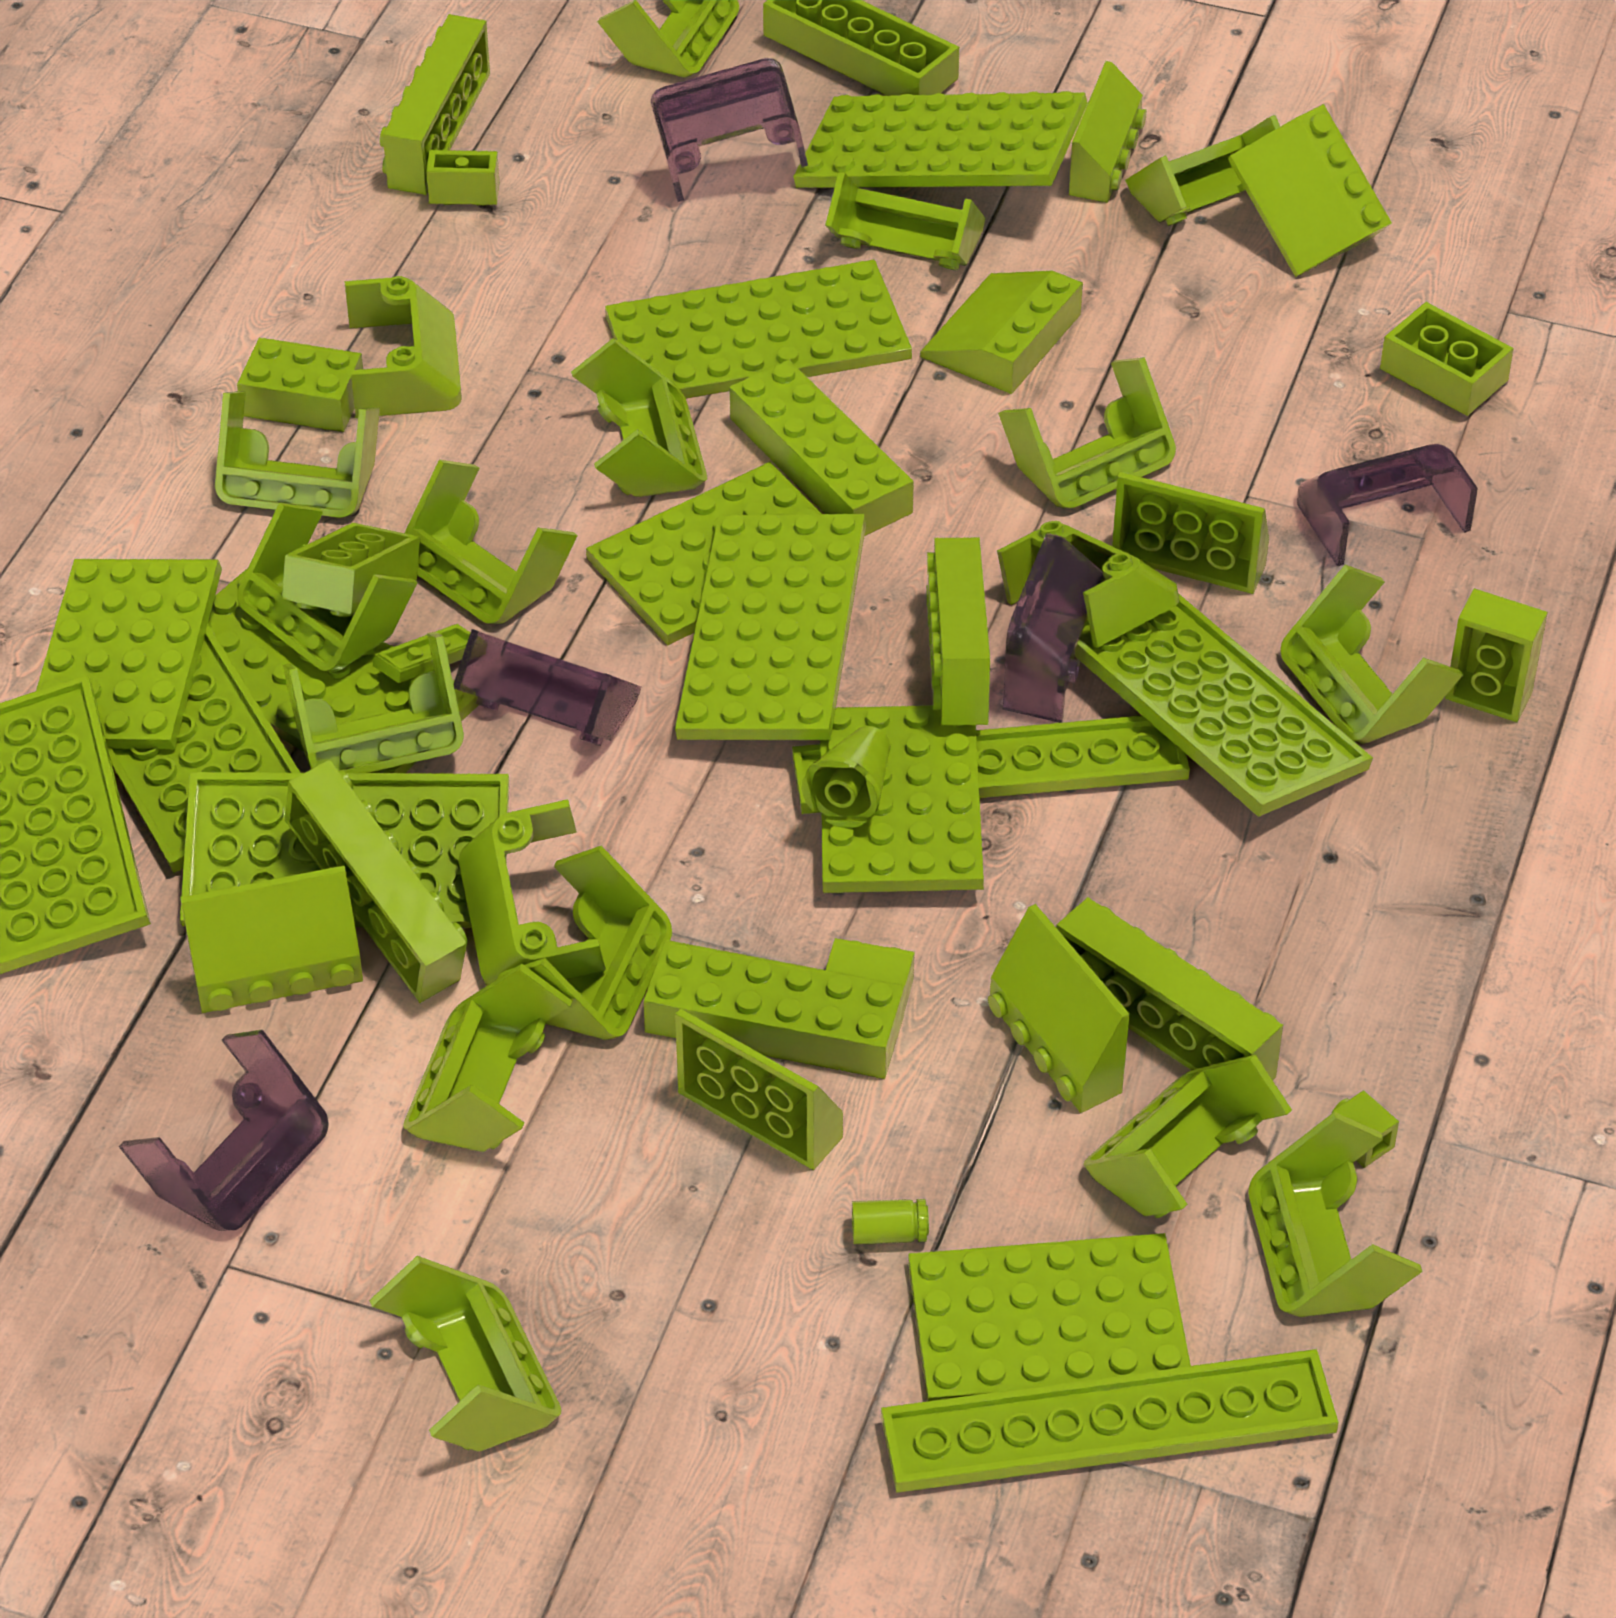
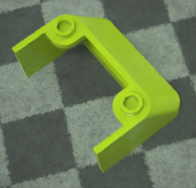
M637 0L602 16L597 21L631 64L686 78L700 71L738 14L739 2L738 0H662L672 12L660 29Z
M1273 115L1241 135L1171 161H1168L1166 155L1160 157L1127 178L1125 181L1128 189L1159 223L1166 221L1168 226L1187 219L1185 213L1246 191L1230 164L1228 157L1279 128L1280 124L1276 115Z
M838 172L825 226L837 238L841 239L840 244L845 247L860 249L862 244L939 261V266L943 268L959 270L960 265L966 266L982 234L986 218L971 199L965 198L963 208L960 210L861 189L853 183L846 173Z
M402 276L345 281L350 329L412 324L414 346H401L389 352L386 357L387 367L351 370L355 417L358 418L359 409L368 407H379V416L447 411L457 407L462 400L453 312L415 282Z
M612 338L571 371L575 379L596 393L599 403L597 409L600 415L607 422L611 423L613 421L620 426L623 441L596 461L594 465L595 469L614 481L623 493L642 497L692 490L707 480L705 465L686 398L672 381L615 338Z
M1145 357L1111 362L1122 397L1110 402L1105 409L1104 422L1109 434L1054 459L1048 446L1043 442L1031 408L1003 410L998 413L1018 468L1057 507L1075 508L1117 489L1119 472L1143 477L1170 464L1176 453V445Z
M234 391L223 393L215 479L216 493L223 502L231 505L276 510L280 502L319 508L323 511L322 516L338 518L350 516L358 510L375 464L379 407L359 409L356 442L348 443L342 447L338 455L337 468L268 460L269 443L266 436L258 430L243 428L246 392Z
M439 459L404 532L420 536L417 575L481 621L490 624H503L552 589L578 535L571 531L538 527L517 571H515L472 541L479 527V516L476 509L467 503L465 498L480 468L474 464Z
M279 502L239 586V605L246 613L318 669L332 672L340 671L391 637L418 582L409 578L374 574L355 614L349 617L332 615L330 609L320 607L316 609L299 608L296 606V602L282 599L285 555L309 543L323 511L315 507Z
M1059 521L1046 522L1040 526V529L997 550L1007 603L1011 605L1069 574L1094 585L1093 588L1083 592L1093 646L1097 648L1170 610L1179 603V594L1175 582L1138 558Z
M1345 564L1284 637L1280 652L1283 661L1336 727L1354 742L1365 744L1423 722L1460 680L1463 674L1458 669L1423 657L1395 692L1392 693L1359 653L1371 634L1370 621L1361 610L1385 581L1379 576Z
M436 632L427 633L435 671L420 674L411 682L408 691L411 708L336 724L333 709L324 700L318 698L304 700L297 668L291 663L283 665L295 723L310 769L330 759L338 771L369 773L449 755L460 748L464 739V732L442 635Z
M568 799L505 813L471 840L460 852L459 865L480 972L486 986L497 980L500 972L546 958L565 979L606 970L598 938L557 947L554 932L547 924L529 922L519 925L505 854L521 851L532 842L577 833Z
M601 845L557 860L554 868L579 893L573 905L574 921L578 928L588 937L586 941L598 938L606 970L566 980L546 958L525 964V966L573 1001L570 1008L547 1021V1025L603 1040H610L620 1037L627 1032L650 984L665 940H671L672 925L667 914ZM512 969L500 972L497 979L503 976L504 974L508 973Z
M523 964L518 965L462 1001L452 1011L443 1027L404 1120V1129L419 1139L484 1152L489 1148H497L504 1139L521 1130L525 1122L499 1104L515 1063L519 1057L527 1052L532 1054L541 1046L545 1038L543 1029L546 1022L570 1008L573 1001Z
M1256 1055L1197 1068L1182 1075L1094 1151L1084 1161L1083 1165L1095 1181L1143 1216L1154 1215L1155 1218H1160L1169 1212L1182 1210L1188 1205L1176 1188V1185L1219 1146L1234 1140L1237 1144L1248 1141L1257 1134L1258 1129L1256 1126L1261 1121L1287 1115L1292 1109Z
M1336 1112L1330 1114L1258 1170L1249 1185V1199L1277 1304L1282 1311L1296 1317L1374 1308L1423 1272L1420 1264L1373 1244L1351 1259L1337 1208L1346 1202L1356 1189L1357 1175L1353 1162L1380 1143L1383 1137L1381 1132Z
M416 1256L369 1300L373 1308L402 1317L406 1326L405 1334L415 1346L419 1348L425 1347L438 1353L460 1402L429 1429L433 1438L461 1446L466 1450L471 1449L480 1452L545 1428L561 1415L562 1410L559 1401L509 1299L493 1283Z

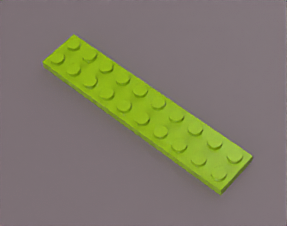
M1144 716L976 730L980 798L1189 779L1190 768L1186 753ZM820 744L792 746V759L801 814L821 813L818 809L814 812L808 806L802 792V781L808 768L821 757Z
M1317 1349L881 1408V1421L896 1493L1337 1433L1339 1423Z

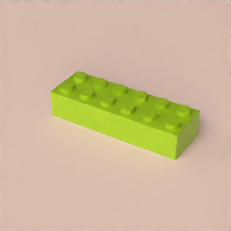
M767 0L763 3L764 36L887 96L941 93L958 79L959 46L865 1Z
M448 14L444 24L437 28L435 40L431 46L426 48L421 66L415 68L410 86L404 88L399 106L393 108L388 126H384L381 130L380 146L384 147L385 154L382 171L387 175L389 189L423 195L428 193L426 171L429 150L451 149L490 75L486 20Z
M789 359L729 387L730 419L825 514H865L866 536L913 513L914 481Z
M980 537L934 538V552H927L928 585H926L933 710L941 711V725H988L990 650Z
M329 759L288 782L285 822L321 870L345 866L353 914L418 1002L421 1003L460 981L468 942L464 930L457 922L452 923L444 913V906L438 895L426 889L421 882V875L417 867L411 861L406 862L399 853L398 844L394 836L388 830L383 831L378 825L372 807L366 800L361 801L355 794L352 782L346 772L343 770L338 771Z
M1089 897L1056 924L1059 932L1129 1012L1128 1028L1190 1070L1256 1055L1271 1079L1274 1080L1276 1078L1283 1024L1278 1022L1273 1015L1261 1011L1246 1001L1238 992L1229 990L1212 979L1204 970L1197 969L1180 958L1175 951L1165 948L1148 937L1140 928L1133 927L1116 916L1108 907L1101 906Z
M665 940L644 998L645 1033L676 1038L675 1013L681 1008L764 1056L885 1079L904 1018L905 985Z

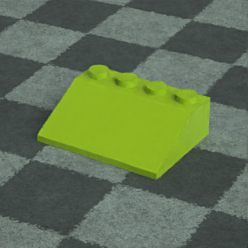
M1324 104L1294 118L1228 157L1230 164L1295 277L1372 239L1392 224Z
M1052 270L990 273L920 351V357L1012 394L1081 315L1083 282Z
M1119 472L1117 477L1113 547L1138 558L1153 569L1254 594L1267 562L1269 533L1265 508Z
M344 865L180 897L202 1013L222 1011L232 1007L262 1003L272 999L297 994L302 995L312 991L363 982L360 952Z
M1035 903L1028 907L991 976L988 1004L993 1014L997 1018L1002 1017L1010 1027L1016 1042L1019 1045H1025L1030 1051L1039 1070L1043 1073H1048L1054 1080L1063 1099L1071 1101L1078 1111L1083 1113L1121 1094L1123 1091L1130 1014Z
M681 1008L675 1013L678 1093L814 1171L843 1138V1111L814 1083Z

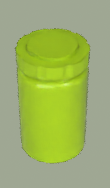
M911 1199L852 1201L853 1244L914 1242L915 1239L918 1242H927V1235H929V1213L926 1200L916 1199V1202H913Z

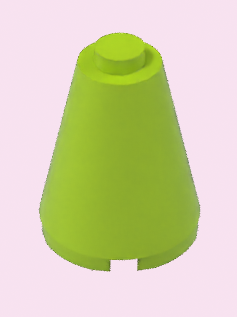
M873 726L860 727L808 768L802 781L803 796L808 806L814 812L818 809L827 816L825 821L838 827L853 828L863 825L875 814L880 803L890 752V741L886 734Z

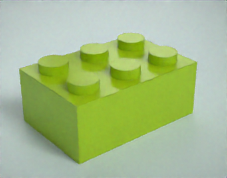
M1425 302L1384 337L1380 369L1468 416L1509 380L1514 348Z
M259 337L237 383L238 391L246 392L244 417L344 432L355 409L351 370L363 369L362 353Z
M1474 588L1458 618L1450 667L1460 670L1463 676L1448 692L1445 699L1518 723L1533 692L1548 612Z

